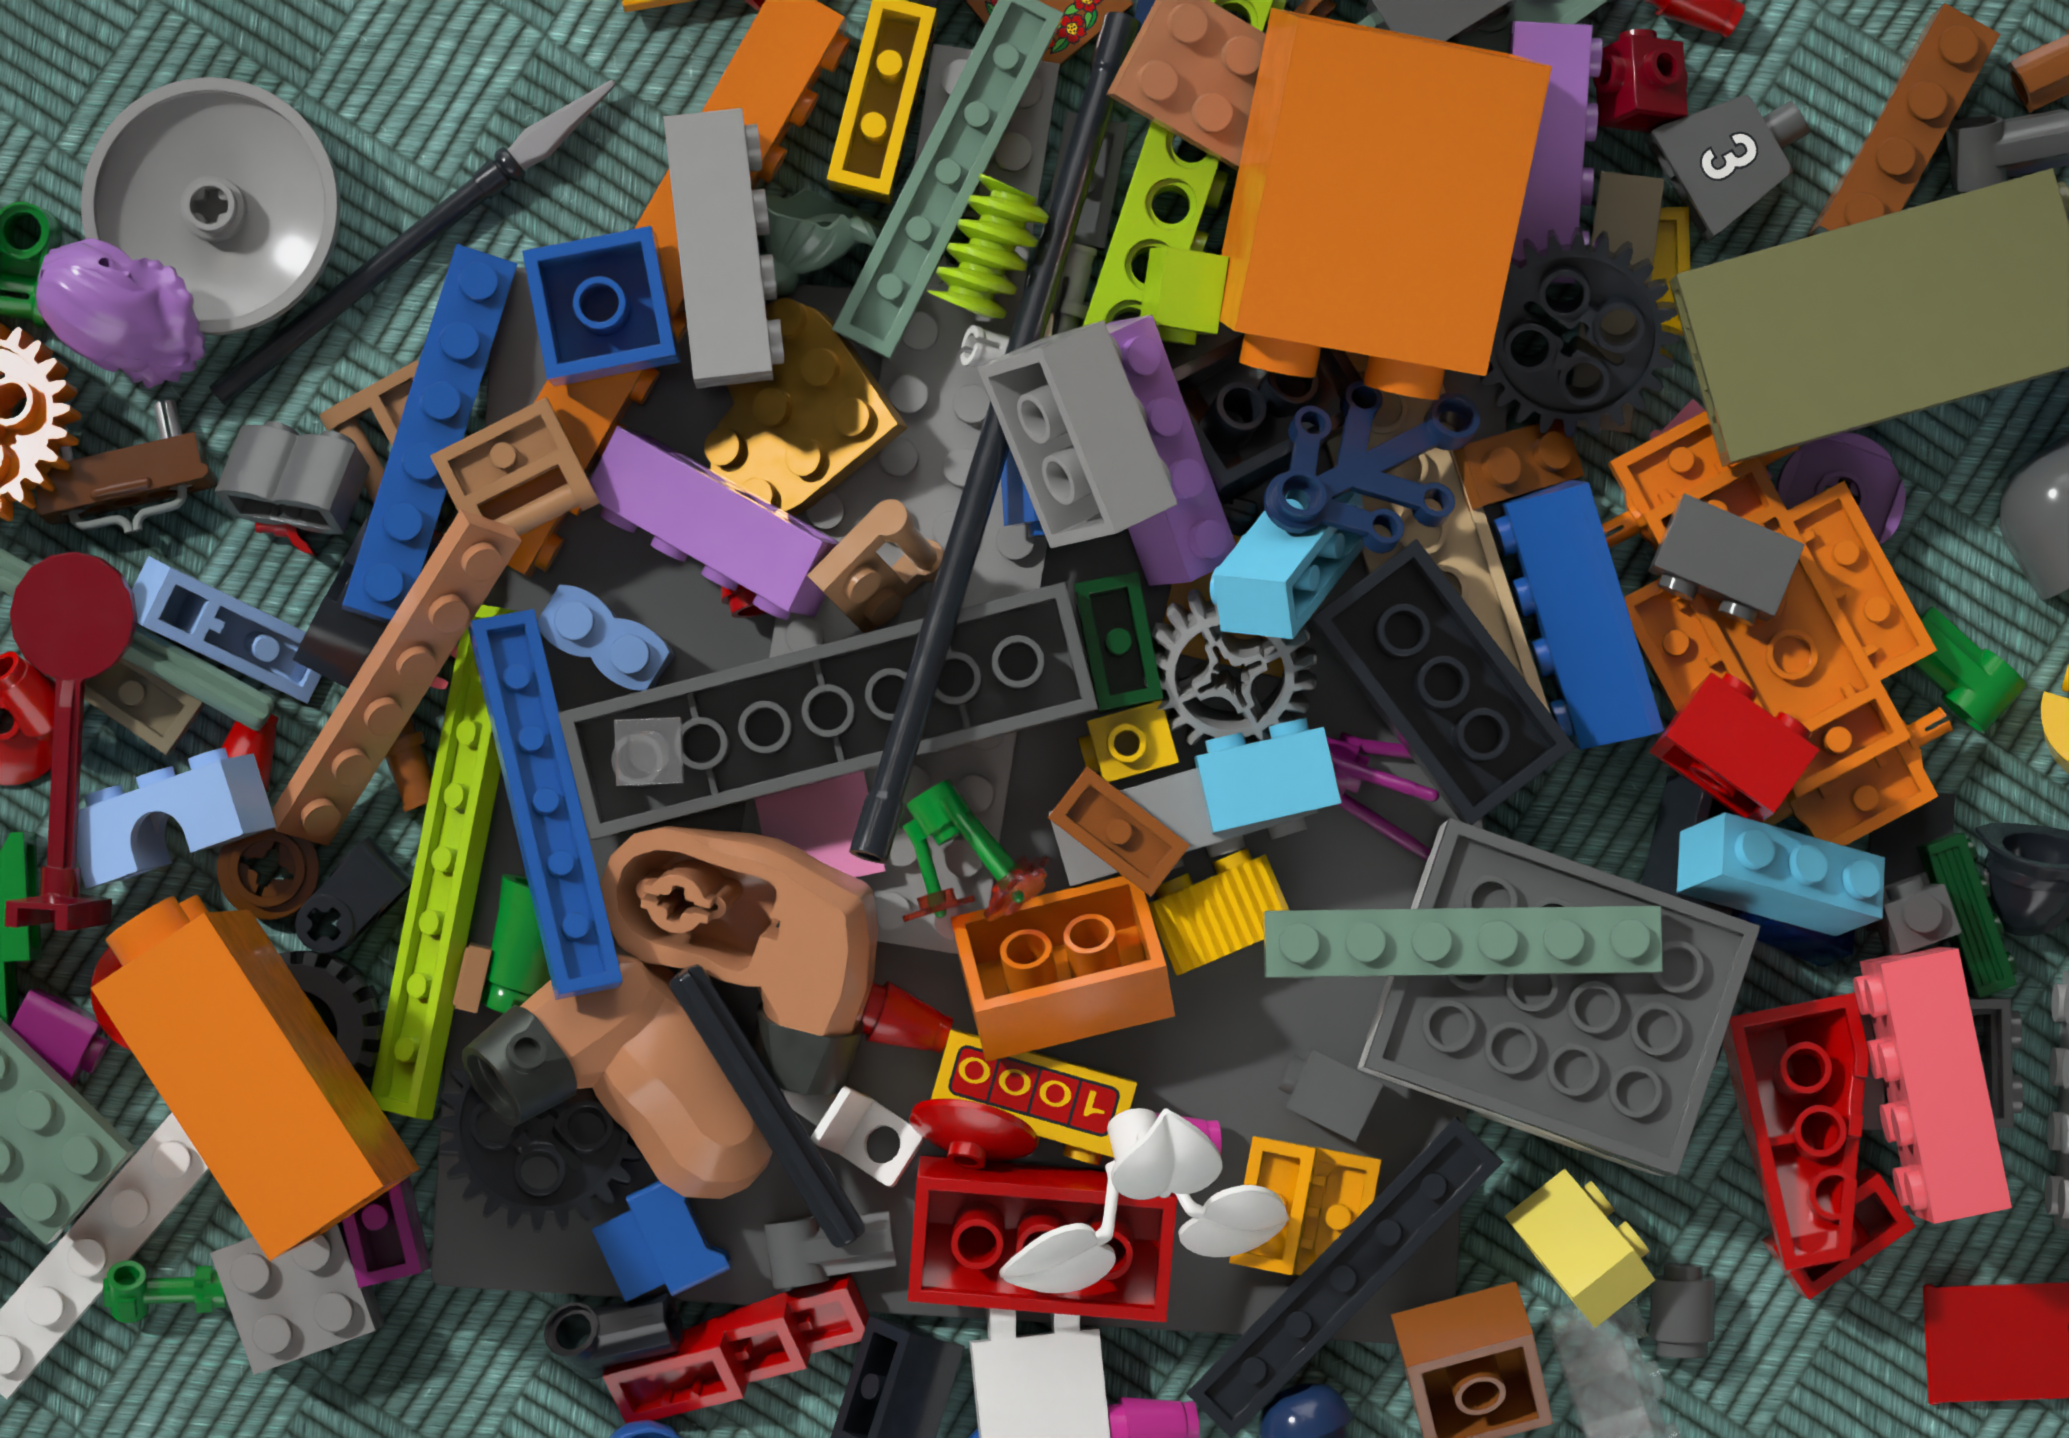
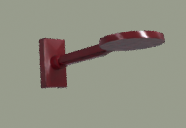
M69 552L50 555L31 567L15 589L10 610L13 638L24 658L45 675L54 677L56 688L47 866H42L40 896L6 901L5 927L18 928L55 923V930L69 931L111 924L112 898L80 893L81 868L76 867L84 692L87 679L98 677L119 663L132 644L138 619L134 594L120 571L103 558L81 552Z

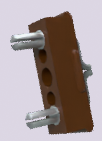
M165 400V410L163 402L159 401L154 405L160 440L78 459L73 458L71 446L61 447V453L59 451L58 455L61 456L62 454V458L70 464L68 470L51 467L47 475L53 481L55 489L51 492L38 485L36 486L38 502H36L34 511L46 523L51 525L71 521L76 528L92 530L118 524L123 527L125 534H131L143 530L142 522L146 517L180 508L184 504L187 494L211 489L217 484L218 479L208 466L203 441L195 432L182 434L176 402L174 400ZM176 497L171 502L141 509L133 519V526L126 517L120 515H110L89 521L81 520L90 516Z

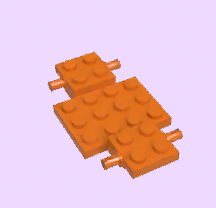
M1704 411L1608 463L1624 493L1625 508L1627 510L1602 524L1605 535L1618 528L1622 529L1606 538L1609 550L1623 541L1640 534L1656 552L1676 504L1684 493L1801 542L1805 546L1775 616L1768 622L1757 618L1754 626L1739 623L1720 614L1718 609L1721 603L1697 593L1694 601L1661 589L1658 587L1661 578L1625 596L1624 600L1638 646L1675 715L1693 689L1711 672L1721 679L1725 673H1728L1750 686L1758 695L1754 703L1776 717L1779 712H1784L1802 723L1812 734L1808 741L1820 750L1775 813L1761 823L1773 826L1793 816L1794 819L1806 828L1811 837L1846 846L1938 797L1923 768L1920 747L1948 732H1952L1951 723L1948 720L1929 731H1925L1927 726L1946 717L1945 712L1941 707H1938L1935 711L1907 725L1899 716L1881 683V680L1934 653L1937 649L1845 481L1787 510L1767 474L1766 466L1793 451H1797L1799 449L1798 446L1722 467L1707 413Z

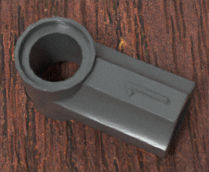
M2063 108L2008 119H2002L1997 116L1960 119L1951 122L1945 132L1952 189L1955 191L1969 192L2008 181L2009 177L2069 166V111Z
M889 1210L859 1214L865 1224V1232L854 1242L839 1248L830 1243L814 1216L791 1218L764 1224L773 1288L780 1289L829 1281L831 1275L851 1272L858 1273L897 1266Z

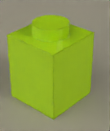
M1168 246L1150 248L1140 317L1153 316L1162 341L1195 345L1197 335L1218 334L1229 257Z

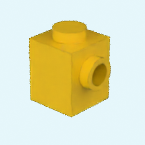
M1162 700L1087 721L1086 725L1089 735L1078 738L1085 767L1088 766L1095 773L1100 772L1101 777L1111 783L1179 763L1164 709L1157 710Z

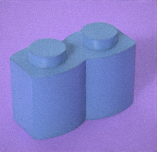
M559 585L537 620L539 631L555 647L577 658L592 660L608 679L635 692L655 688L675 656L670 646L658 634L640 623L618 618L615 612L601 599L575 586Z

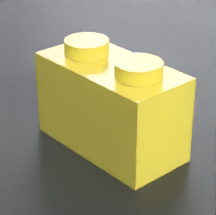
M1564 1168L1506 1214L1505 1218L1526 1247L1592 1326L1596 1328L1655 1281V1278L1641 1260L1650 1251L1626 1221L1617 1228L1610 1222L1607 1217L1615 1210L1592 1181H1589L1581 1188Z

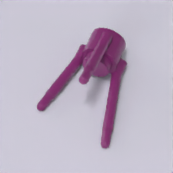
M1344 732L1341 733L1339 740L1326 735L1341 799V804L1337 805L1401 847L1427 861L1431 853L1430 848L1345 793V790L1357 794L1361 782L1364 780L1412 797L1415 796L1430 802H1436L1440 796L1437 790L1368 767L1370 757L1359 754L1413 759L1404 746L1399 743L1361 739Z

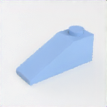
M148 556L132 588L138 624L308 704L322 675L293 661L306 634L305 631Z

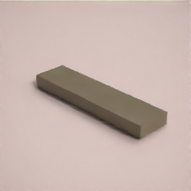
M1601 171L1591 245L1593 246L1596 238L1603 230L1608 232L1609 251L1615 253L1622 244L1629 241L1633 246L1631 265L1648 257L1654 264L1665 179ZM1652 272L1650 276L1646 279L1647 282L1651 281ZM1615 309L1606 314L1600 325L1608 333L1614 335L1623 334L1634 326L1636 317L1624 309ZM1580 323L1579 337L1596 347L1610 361L1620 363L1623 360L1621 354L1611 352L1590 342L1586 338L1584 323ZM1579 363L1574 367L1572 385L1577 387L1591 386L1599 379L1601 371L1593 364ZM1628 402L1622 405L1625 424L1621 426L1613 421L1608 413L1600 416V430L1631 433L1634 406ZM1586 419L1577 420V427L1589 428Z

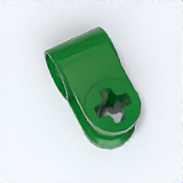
M13 202L3 207L0 211V316L32 320L36 328L46 329L49 325L37 309L36 289L38 275L45 255L51 249L61 246L62 228L57 218L48 210L27 202ZM27 216H35L41 225L40 239L33 247L21 250L14 240L15 227L21 219ZM10 292L29 295V298L7 297V294Z

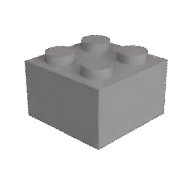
M342 1221L313 1241L272 1261L268 1260L253 1236L210 1253L253 1375L374 1332L385 1325L372 1285L358 1288Z

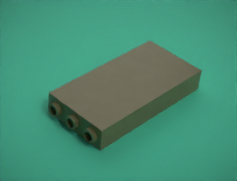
M2051 168L1676 274L1669 281L1722 467L2069 370V188L2064 181L2057 183L2054 170Z

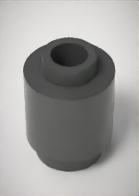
M1664 1264V1275L1653 1276L1655 1281L1651 1283L1650 1339L1656 1340V1355L1671 1358L1707 1357L1708 1342L1714 1341L1715 1278L1703 1276V1266L1699 1264Z

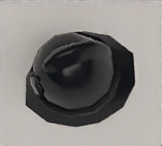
M1989 823L1976 827V833L1988 850L1985 859L1986 866L1983 868V877L1986 879L1991 892V898L1988 899V902L1994 914H1997L2000 918L2004 931L2016 936L2033 937L2052 932L2069 917V830L2020 823Z

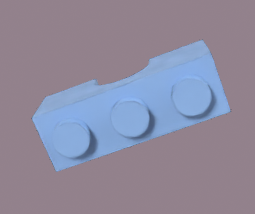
M220 748L189 758L190 771L175 775L174 768L171 766L136 777L139 789L124 794L121 785H116L85 795L84 799L87 807L80 809L78 813L76 854L85 888L88 889L123 881L172 864L165 841V827L170 815L182 827L190 853L227 845L276 828L277 826L254 753L228 758L226 748Z

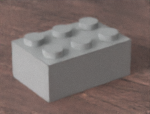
M1104 320L1039 339L977 367L1050 548L1116 534L1178 504L1171 488L1170 471L1165 462L1158 456L1146 426L1147 416L1140 400L1133 394L1122 366L1120 347L1117 341L1109 334Z

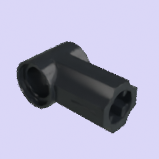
M669 1293L594 1309L583 1303H568L560 1306L551 1314L545 1325L544 1337L549 1349L576 1375L584 1379H598L612 1365L678 1352L679 1345L683 1342V1322L679 1316L676 1301ZM590 1334L587 1342L581 1347L576 1348L579 1341L585 1335Z

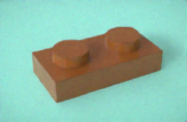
M1555 418L1546 433L1540 432V423L1474 441L1461 449L1453 450L1472 510L1585 476L1573 438L1566 436L1562 419ZM1449 450L1450 455H1451V458H1452V461H1453V464H1454V467H1455V470H1456V473H1457V476H1458V479H1459V482H1460V485H1461V488H1462V492H1463V495H1464V498H1465V501H1466L1468 510L1470 511V508H1469V505H1468V502H1467V499H1466V496H1465V493H1464V489H1463V486H1462V483H1461V480H1460V477H1459V474H1458V471H1457V468H1456V465H1455V462H1454V459H1453L1451 450Z
M1088 766L1048 816V819L1150 897L1190 847V844Z

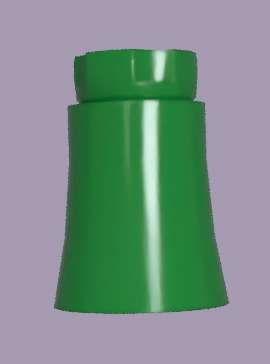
M512 874L502 875L499 911L491 945L492 951L485 977L486 982L480 1002L485 1004L486 1007L501 1013H505L514 1005L521 1006L551 980L527 877Z

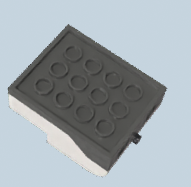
M1450 818L1439 827L1411 909L1661 906L1663 972L1388 977L1368 1032L1367 1041L1357 1070L1474 1110V1114L1629 1168L1658 1176L1678 1175L1712 1071L1715 1069L1720 1058L1721 1044L1761 926Z

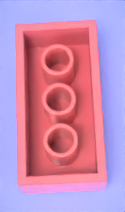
M1933 946L1904 954H1893L1859 961L1862 976L1854 977V991L1861 1015H1871L1875 1040L1867 1041L1869 1064L1874 1078H1883L1888 1103L1880 1105V1118L1887 1142H1897L1902 1167L1893 1168V1181L1900 1205H1910L1912 1215L1933 1224L2012 1208L1959 948Z

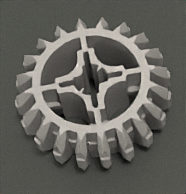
M1198 589L1188 592L1190 612L1179 604L1171 603L1167 607V616L1173 625L1158 622L1154 624L1152 637L1159 644H1154L1153 649L1163 694L1162 702L1157 710L1173 708L1167 716L1170 731L1179 729L1186 723L1189 724L1186 742L1191 746L1196 745L1203 734L1210 735L1211 739L1243 732L1246 744H1248V736L1254 734L1258 741L1271 739L1270 725L1293 721L1288 711L1306 713L1308 710L1309 700L1302 692L1316 688L1317 676L1306 669L1317 663V652L1309 647H1301L1310 639V630L1307 625L1301 628L1294 639L1265 636L1267 637L1265 640L1261 636L1247 640L1238 639L1229 632L1221 631L1217 605L1213 604L1212 600L1206 602ZM1201 632L1205 639V651L1208 656L1205 660L1193 666L1192 674L1180 678L1177 669L1180 653L1186 644ZM1219 650L1224 659H1228L1232 666L1241 665V685L1237 677H1233L1228 669L1219 671ZM1281 657L1284 665L1283 676L1272 694L1259 703L1253 680L1256 676L1268 670V662ZM1214 696L1223 697L1232 703L1236 711L1215 709L1200 701Z

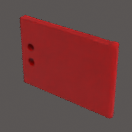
M2069 1281L1956 1286L1923 1285L1928 1403L1930 1405H1939L1945 1402L2069 1398Z

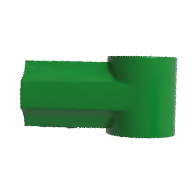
M1933 606L1929 607L1919 618L1937 651L1912 665L1943 692L1941 695L1942 700L1958 717L1976 731L1985 734L2023 692L2027 684L2002 658L1988 649L1984 648L1981 650Z

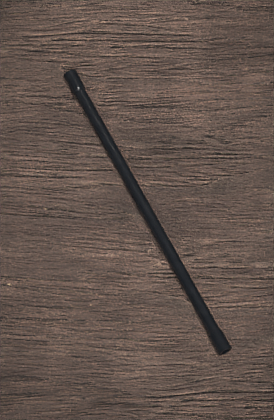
M1107 12L1104 16L1090 62L1088 83L1047 215L1049 219L1044 224L1005 354L1044 337L1116 101L1106 94L1142 26L1138 19L1128 14ZM991 401L870 793L865 798L849 850L852 855L866 861L886 864L888 862L903 813L905 791L1010 449Z

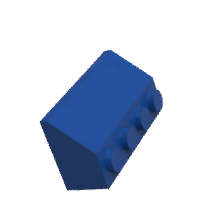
M1568 480L1499 502L1502 517L1493 519V525L1503 555L1506 556L1514 553L1521 576V578L1512 580L1515 599L1523 617L1533 615L1540 638L1530 642L1534 661L1541 678L1551 675L1558 700L1549 702L1552 717L1568 737L1570 736L1574 746L1581 750L1663 732L1662 721L1589 482Z

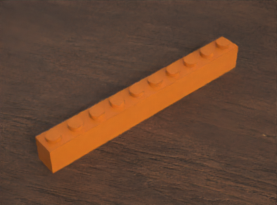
M765 0L702 112L742 108L744 125H758L762 170L750 172L752 190L755 189L760 179L768 184L772 181L787 154V149L779 145L792 124L799 128L805 124L819 98V94L812 91L813 86L823 69L831 73L835 71L850 45L851 39L843 35L847 29L845 16L817 0ZM668 169L634 229L652 226L657 235L677 343H679L688 327L686 313L684 312L683 283L670 170ZM654 368L556 387L547 380L535 402L545 397L549 399L589 478L600 457L603 456L616 427L628 428L620 422L632 401L640 405L645 402L655 386L660 372ZM557 467L479 507L485 518L495 520L567 484V481L560 467ZM578 506L569 512L579 516L582 509ZM569 512L519 536L522 542L507 566L530 579L537 568L546 572L563 545L564 538L557 535V532Z

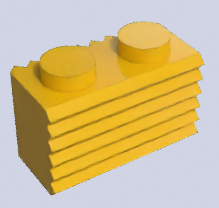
M1245 848L1212 862L1217 873L1214 876L1193 884L1189 873H1186L1160 884L1155 893L1158 899L1148 903L1155 928L1176 976L1264 940L1263 912L1289 910L1266 854L1252 859L1249 849Z

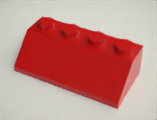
M920 1156L916 1184L907 1302L1166 1323L1177 1197L1175 1193H1171L1167 1198L1157 1196L1151 1199L1137 1200L1119 1193L1114 1234L1112 1239L1105 1243L1110 1245L1115 1252L1116 1262L1112 1269L1102 1279L1084 1289L1069 1293H1045L1008 1283L1000 1277L999 1271L1029 1243L1053 1229L1064 1225L1083 1223L1091 1226L1096 1232L1103 1222L1108 1182L1106 1171L986 1161L982 1169H966L952 1164L944 1157Z

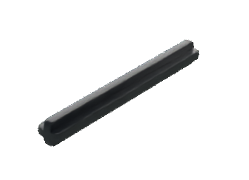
M695 964L681 970L669 981V988L828 1240L836 1248L854 1242L865 1232L863 1220L705 969L701 965Z

